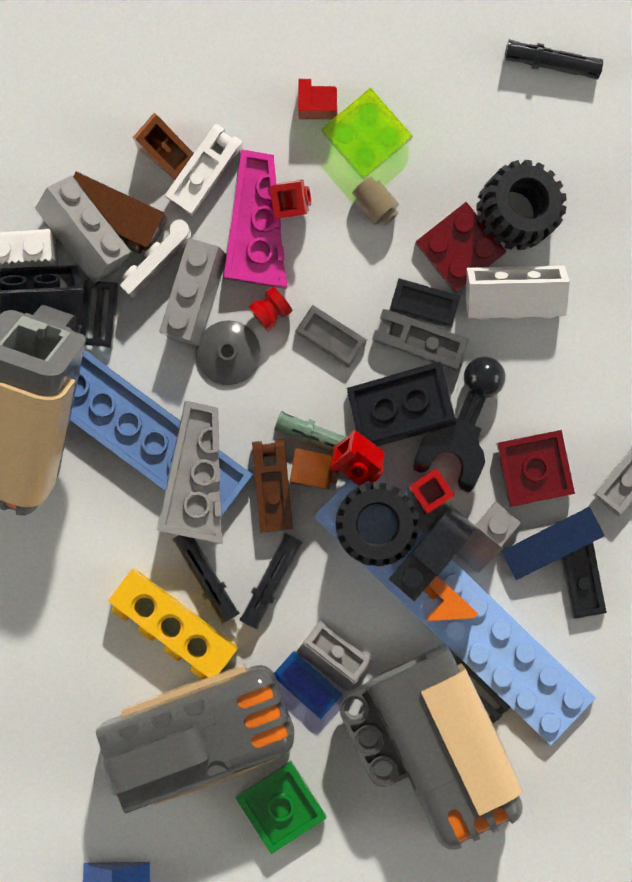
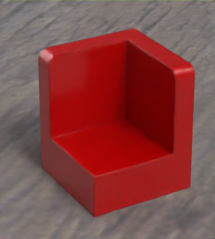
M298 79L299 119H337V87L312 86L311 79Z

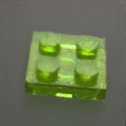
M371 87L321 129L325 137L363 180L413 137Z

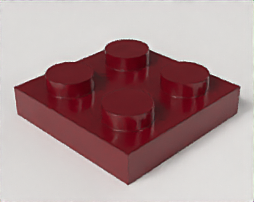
M467 202L463 203L415 242L416 246L454 293L466 285L467 268L489 267L507 252L501 244L497 245L492 241L494 236L491 233L488 236L484 233L485 224H479L478 215Z
M562 430L496 443L509 507L575 494Z

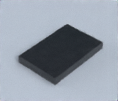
M441 361L347 388L356 431L377 447L457 425Z

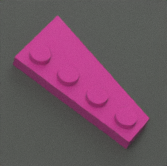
M243 149L240 152L222 279L286 289L288 286L287 277L285 276V258L280 230L281 220L280 218H274L269 186L277 184L274 155Z

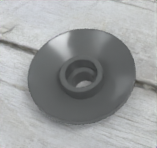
M220 321L211 325L203 332L199 347H196V358L201 371L210 380L223 385H234L247 380L255 372L260 362L261 349L256 335L249 327L236 321ZM223 347H233V355L224 357L222 355Z

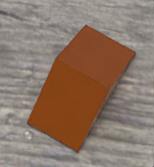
M155 113L151 115L132 137L137 148L173 179L179 176L194 154Z

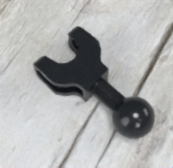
M485 356L478 357L467 365L464 371V384L468 393L456 418L457 425L435 430L424 436L413 463L414 471L419 473L426 472L437 455L443 452H451L459 458L462 465L458 479L459 488L466 493L474 489L485 465L484 452L478 440L482 429L476 427L475 424L486 398L497 395L502 390L506 380L504 368L496 359Z

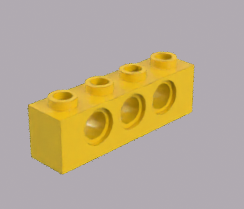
M136 568L131 569L108 600L113 605L111 611L124 621L130 618L140 625L137 630L144 637L151 641L157 638L166 645L163 650L177 661L181 658L192 665L189 670L200 679L219 674L239 648V646ZM141 598H148L153 602L154 611L150 616H144L138 611L137 606ZM167 618H175L179 621L181 629L178 635L171 636L165 632L163 624ZM191 639H203L207 645L206 653L203 655L193 654L189 648Z

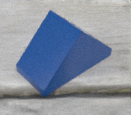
M150 862L84 863L83 882H150Z

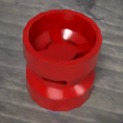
M274 286L265 292L266 300H255L248 306L255 318L268 332L276 326L279 315L287 317L293 312L289 303Z

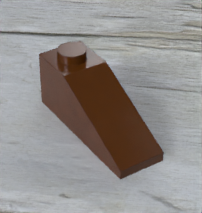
M75 172L73 178L124 241L129 250L141 254L142 250L147 251L157 242L167 221L164 212L86 175Z

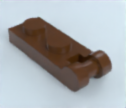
M275 439V443L262 444V441L252 442L260 533L293 529L285 439ZM276 456L277 465L264 466V457Z

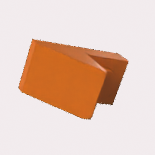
M438 576L424 590L433 600L437 596L441 598L439 603L424 618L426 621L475 618L478 614Z

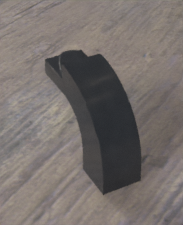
M451 504L430 525L423 539L388 578L413 601L443 571L475 529V525Z

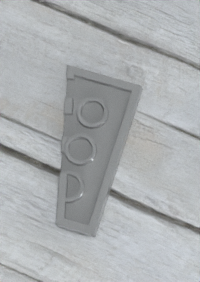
M185 401L157 531L222 544L218 408Z

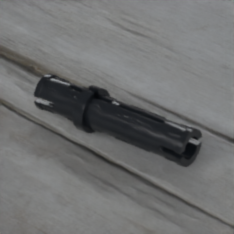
M508 39V45H506L504 60L532 65V69L538 70L539 67L596 80L599 79L602 72L603 59L546 48L542 43L532 45Z
M284 533V537L269 562L257 588H252L251 593L253 595L242 617L239 619L254 629H258L270 603L274 605L276 601L274 596L300 546L303 544L302 541L287 533ZM286 553V556H285L284 560L282 561V563H281V565H280V567H279V569H278V571H277L275 577L272 579V577H273V575H274V573H275V571H276V569H277V567H278L280 561L282 560L284 554ZM270 583V586H269L267 592L265 593V595H264V597H263V599H262V601H261V603H260L258 609H256V607H257V605H258L260 599L262 598V596H263V594H264V592H265V590H266L268 584Z
M181 535L173 538V542H175L188 567L204 591L202 594L203 598L210 601L221 620L220 622L224 624L239 615L240 612L237 611L225 590L227 587L225 582H220L195 538Z

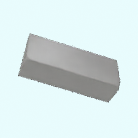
M321 620L297 649V653L345 691H349L356 684L372 661Z

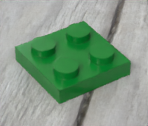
M292 760L236 796L237 802L271 854L327 818L326 813Z

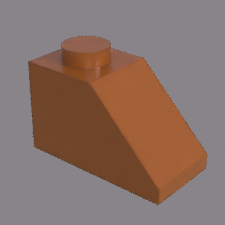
M295 448L290 483L329 490L330 483L337 484L339 471L333 472L329 469L332 456Z

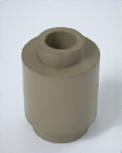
M372 176L365 179L352 192L356 198L355 203L374 225L381 222L385 226L398 215L396 208L399 206V203L379 180L375 181Z

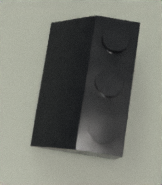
M77 265L0 269V314L4 311L14 310L23 314L29 313L34 315L41 305H46L75 315V328L76 326H84L83 287Z

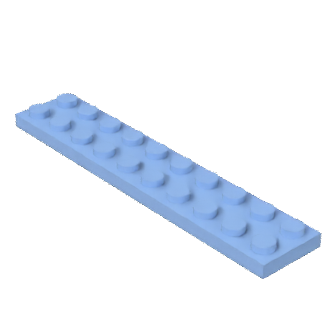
M351 479L314 516L337 540L335 522L338 508L345 497L359 487ZM374 504L366 507L360 513L357 527L364 540L372 544H382L394 536L397 529V520L394 513L388 507ZM421 529L417 535V542L414 547L398 562L377 567L363 564L550 746L596 699L453 560L449 562L438 577L478 614L475 618L426 621L424 618L439 603L441 598L437 596L433 600L423 591L413 601L388 579L426 535Z

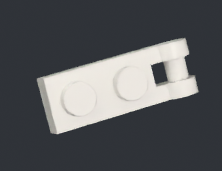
M218 124L212 127L165 194L168 200L192 216L243 145V141L236 136L231 138L225 134V129ZM216 144L225 148L221 155L212 150Z
M175 220L172 222L169 229L170 235L161 244L155 242L145 252L144 256L146 259L138 267L133 265L122 276L123 282L120 286L132 299L186 246L187 239H191V230L185 221Z

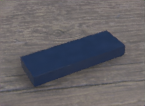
M589 506L501 552L515 579L518 580L604 537L605 534Z

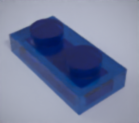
M294 650L274 671L277 681L320 719L324 717L343 695Z

